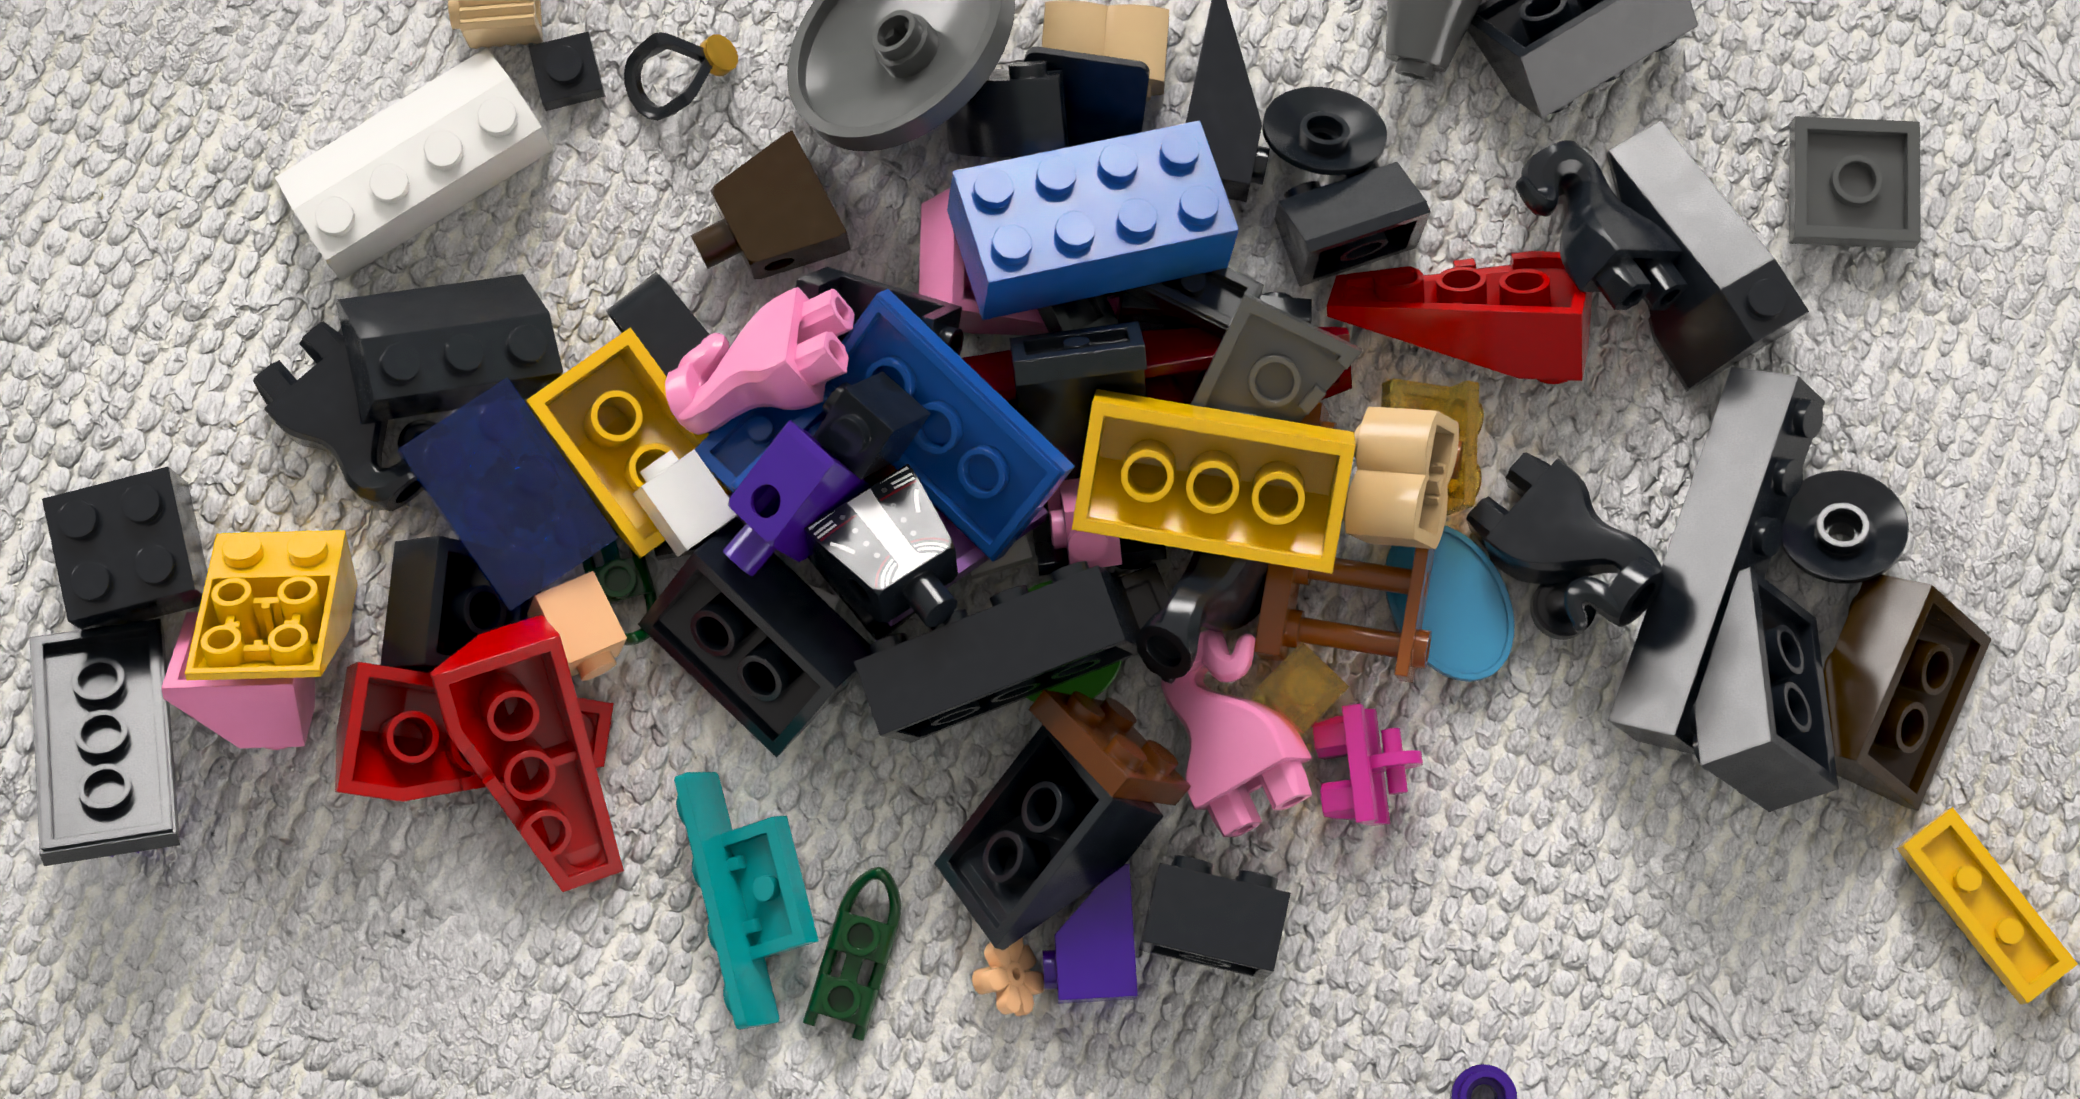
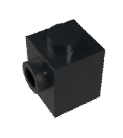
M882 371L853 385L849 382H844L837 387L822 406V412L826 417L813 435V438L861 480L899 461L931 413Z

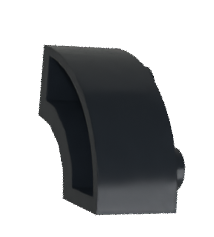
M1027 61L1009 64V71L1004 68L994 69L987 81L969 102L946 121L949 150L955 154L974 157H1023L1069 147L1062 70L1047 71L1046 61Z

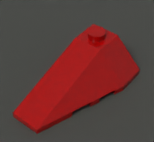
M1527 251L1511 253V265L1476 269V263L1471 258L1453 261V268L1439 274L1423 275L1419 269L1406 266L1336 275L1326 307L1327 317L1518 379H1537L1546 384H1561L1567 381L1583 380L1589 350L1593 292H1581L1564 268L1560 252Z
M542 614L479 634L430 672L448 735L562 892L623 872L622 861L560 634Z
M356 662L347 667L337 725L335 792L403 802L486 787L446 731L430 673L364 662ZM577 697L596 768L604 767L614 703Z

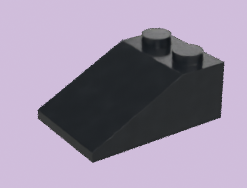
M1749 567L1739 571L1694 706L1697 733L1693 737V749L1700 766L1736 789L1740 794L1745 795L1768 812L1839 789L1816 617Z
M1042 724L934 864L993 946L997 949L1005 950L1123 867L1163 818V814L1152 802L1111 797Z

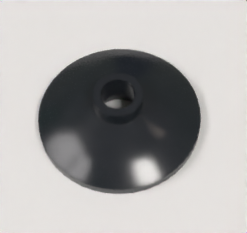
M1303 87L1279 95L1267 107L1262 123L1264 138L1277 156L1299 169L1321 175H1347L1372 166L1383 154L1387 141L1385 123L1372 106L1350 93L1327 87Z
M1836 470L1822 472L1803 480L1799 492L1792 497L1782 526L1783 539L1781 546L1788 558L1798 568L1817 579L1839 584L1860 583L1882 575L1899 560L1907 544L1909 533L1908 517L1897 495L1879 480L1853 471ZM1841 533L1850 537L1851 540L1839 541L1830 536Z

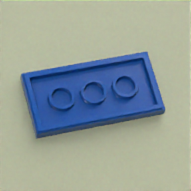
M889 289L876 294L854 324L853 329L849 331L841 342L845 346L849 357L847 373L827 381L824 395L828 398L844 382H849L853 385L883 371L931 414L899 461L892 465L898 470L909 464L932 504L992 562H995L1007 553L1075 466Z

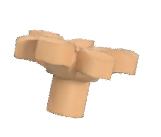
M1023 938L1005 950L997 949L989 942L984 950V956L989 967L976 969L972 975L975 991L981 995L996 992V1007L1002 1014L1014 1013L1016 1016L1029 1014L1034 1007L1033 995L1044 992L1043 973L1030 971L1036 964V957L1029 945L1023 944Z

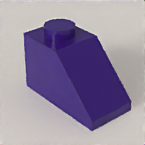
M1125 864L1101 881L1055 933V950H1042L1044 989H1057L1058 1004L1132 1000L1137 998L1130 864Z

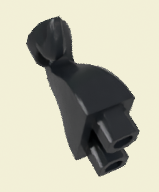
M1565 140L1551 144L1528 160L1522 168L1521 177L1516 181L1515 188L1526 207L1536 216L1544 217L1550 216L1554 212L1559 196L1565 194L1568 202V211L1560 238V256L1566 272L1581 292H1601L1614 310H1628L1643 299L1651 310L1664 311L1687 289V282L1673 265L1675 260L1683 253L1682 249L1659 226L1626 206L1616 197L1594 158L1575 141Z
M324 321L320 322L305 334L299 343L315 361L316 365L297 380L283 363L278 360L271 363L255 376L253 382L267 404L264 410L293 441L302 446L317 448L330 453L336 458L349 487L365 503L380 510L394 511L418 496L439 473L438 460L426 442L428 439L443 440L449 435L450 430L444 425L424 419L408 423L402 429L397 440L401 461L389 468H382V451L388 420L362 423L343 335Z
M1527 452L1523 453L1510 467L1505 477L1507 486L1522 498L1510 511L1489 496L1481 499L1467 515L1466 520L1470 531L1487 548L1492 563L1519 581L1547 584L1574 580L1567 586L1564 592V606L1577 633L1584 632L1588 625L1587 615L1584 610L1585 605L1591 606L1600 615L1618 627L1632 623L1651 605L1663 585L1664 574L1653 550L1639 538L1611 527L1602 521L1592 506L1589 491L1584 481L1560 459H1556L1550 465ZM1603 573L1618 574L1610 584L1597 578L1588 577Z
M1194 550L1184 574L1170 594L1165 609L1153 614L1141 628L1136 638L1137 652L1146 667L1151 672L1160 676L1163 681L1172 684L1176 678L1185 676L1192 668L1197 656L1202 627L1216 632H1225L1241 628L1255 619L1261 611L1269 563Z

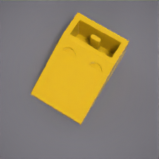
M346 531L216 533L185 670L186 680L321 677L350 630L358 586Z

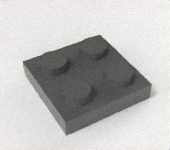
M1795 116L1790 123L1789 244L1915 249L1921 242L1920 122Z

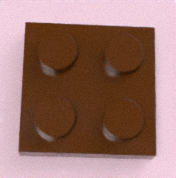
M1043 690L1028 709L1111 797L1176 806L1191 787L1175 770L1178 766V761L1174 755L1161 744L1153 740H1146L1133 727L1137 722L1133 713L1113 698L1106 697L1105 700L1091 699L1078 691L1066 694Z

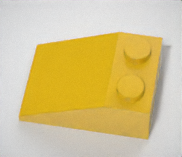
M630 327L528 398L518 412L557 465L639 558H642L664 542L665 539L633 495L635 491L646 483L640 472L670 450L673 451L678 460L694 450L709 434L697 435L689 432L675 418L666 398L665 381L667 377ZM717 480L725 493L729 495L731 492Z

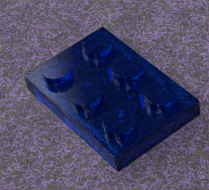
M508 377L398 449L400 456L509 612L618 538Z

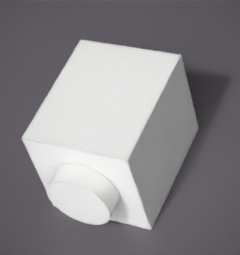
M670 450L640 472L646 483L635 491L633 495L677 557L737 516L728 506L729 497L695 450H692L679 460L673 451Z

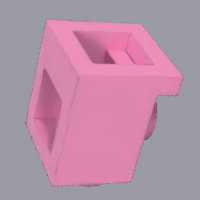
M1080 478L1064 480L1047 501L1051 539L1054 549L1066 548L1069 565L1081 561H1087L1089 568L1097 565L1100 567L1122 565L1120 538L1071 530Z

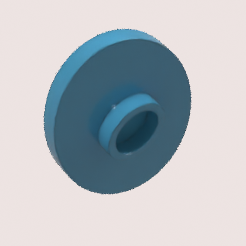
M1444 526L1440 542L1434 553L1422 624L1423 630L1432 631L1427 665L1440 674L1458 681H1480L1495 674L1503 666L1511 652L1515 628L1513 608L1501 575L1484 551L1466 535L1449 526ZM1392 545L1385 565L1412 569L1416 548ZM1385 591L1392 618L1399 632H1402L1408 595Z

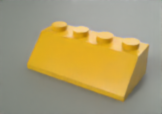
M1097 389L1092 401L1071 530L1332 574L1356 446L1354 432Z

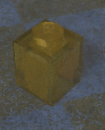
M1301 642L1257 687L1252 699L1279 712L1295 727L1303 739L1313 726L1343 698L1349 686L1306 644Z

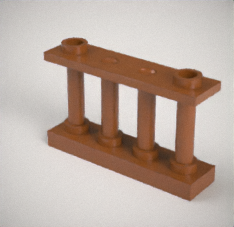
M1321 402L1300 422L1337 429L1336 422L1328 421L1329 413ZM1463 441L1458 443L1452 479H1458L1463 456ZM1416 548L1412 569L1336 557L1332 574L1269 563L1254 652L1262 659L1287 663L1289 647L1298 649L1300 643L1393 657L1397 658L1394 675L1399 681L1413 683L1415 668L1426 669L1431 647L1432 631L1423 630L1422 624L1435 549ZM1311 580L1406 594L1408 597L1402 632L1307 618L1303 610L1296 609L1300 584L1309 586Z

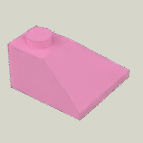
M186 612L161 688L163 698L240 749L267 748L280 750L287 747L305 746L315 709V677L187 681L185 670L199 612Z

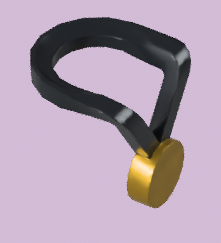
M654 33L637 46L627 58L624 69V84L629 100L637 112L647 119L658 121L673 116L693 101L709 73L715 76H724L736 68L738 54L732 42L720 34H713L698 46L672 34ZM669 49L699 61L700 63L688 85L666 105H656L645 94L641 83V71L643 64L648 58Z

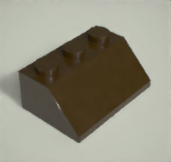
M1883 574L1862 582L1858 594L1850 603L1848 617L1835 647L1826 658L1823 667L1837 776L1916 811L1920 808L1991 642V638L1931 584Z

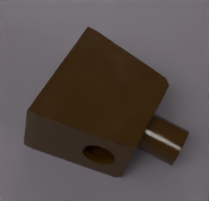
M793 130L782 135L713 186L710 192L722 220L690 235L707 269L740 253L754 279L767 278L851 250L847 231Z

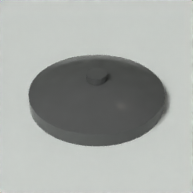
M814 0L799 25L790 50L787 81L791 101L802 119L818 135L832 145L843 149L877 151L913 141L937 128L956 114L987 81L998 64L1009 40L1014 21L1015 0Z

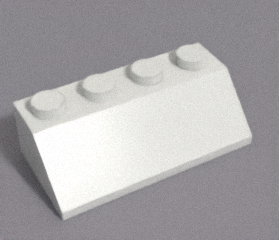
M485 48L276 176L275 179L324 260L342 281L553 151L542 126L508 74L491 52Z

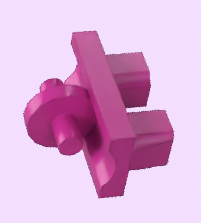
M1361 703L1342 706V716H1335L1313 724L1314 744L1318 758L1326 760L1348 756L1351 778L1350 780L1321 783L1320 794L1323 815L1331 819L1356 820V823L1368 826L1390 824L1384 772H1386L1389 795L1407 793L1405 769L1422 766V752L1418 750L1403 751L1400 728L1381 730L1384 751L1382 753L1376 709H1364V705Z

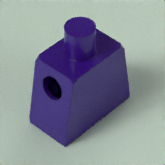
M789 420L729 498L728 506L746 524L723 549V552L750 576H753L776 549L801 562L810 555L804 528L872 485L864 478L860 480L815 440L813 435Z

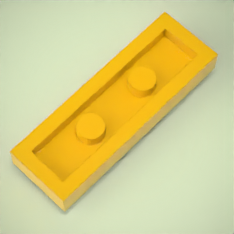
M1953 807L1943 811L1896 848L2020 1005L2028 1004L2078 965Z

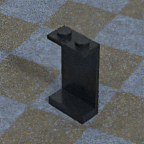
M1138 321L1009 338L1018 412L1075 466L1065 480L1080 478L1092 401L1096 390L1100 389L1147 397L1144 370L1147 369L1146 351ZM1046 502L1044 508L1048 512V503ZM1048 512L1046 520L1032 529L1039 576L1051 574L1069 565L1066 548L1054 549V545H1052ZM1120 538L1122 565L1115 566L1127 570L1139 569L1149 565L1151 561L1167 559L1165 545Z

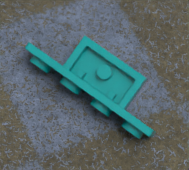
M686 772L675 776L674 782L678 794L676 799L677 812L682 823L686 826L693 855L692 873L702 891L709 919L707 927L708 937L712 947L717 952L725 984L723 988L725 1005L733 1016L734 1024L738 1030L779 1022V1013L765 958L819 942L787 816H773L733 830L720 778L716 772Z

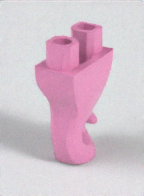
M796 287L775 297L763 306L746 324L730 348L729 342L723 334L713 333L701 341V344L682 358L677 369L668 372L665 381V392L671 412L689 432L700 435L719 429L731 419L750 409L775 407L783 410H799L823 402L826 382L847 373L849 357L845 346L837 336L853 329L855 314L852 308L835 289L809 299L799 287Z
M1206 630L1200 633L1197 656L1190 671L1185 676L1176 678L1172 684L1161 679V687L1167 704L1184 725L1189 737L1190 749L1185 780L1191 785L1187 792L1194 810H1208L1211 819L1223 837H1238L1256 828L1262 822L1250 796V793L1263 787L1273 810H1284L1293 807L1312 796L1308 779L1302 766L1303 763L1312 757L1295 727L1279 712L1261 703L1216 692L1205 686L1203 680L1207 671L1219 682L1229 683L1242 678L1247 674L1252 665L1255 647V637L1246 633L1240 636L1235 644L1234 652L1230 654L1223 632Z

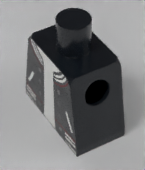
M906 464L804 528L813 565L878 622H890L912 608L927 627H935L946 621L956 610L958 602L945 587L954 581L958 575L955 546L917 475L909 464Z

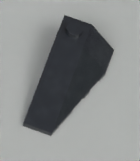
M1661 120L1608 150L1607 158L1617 198L1626 206L1664 230L1683 251L1673 265L1687 282L1688 287L1664 311L1651 310L1648 306L1650 313L1648 321L1654 342L1686 392L1791 332L1806 316L1809 310L1776 259Z

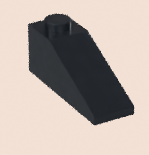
M1211 0L1186 123L1200 120L1228 199L1247 202L1250 183L1263 185L1270 148L1258 146L1262 122L1227 1Z

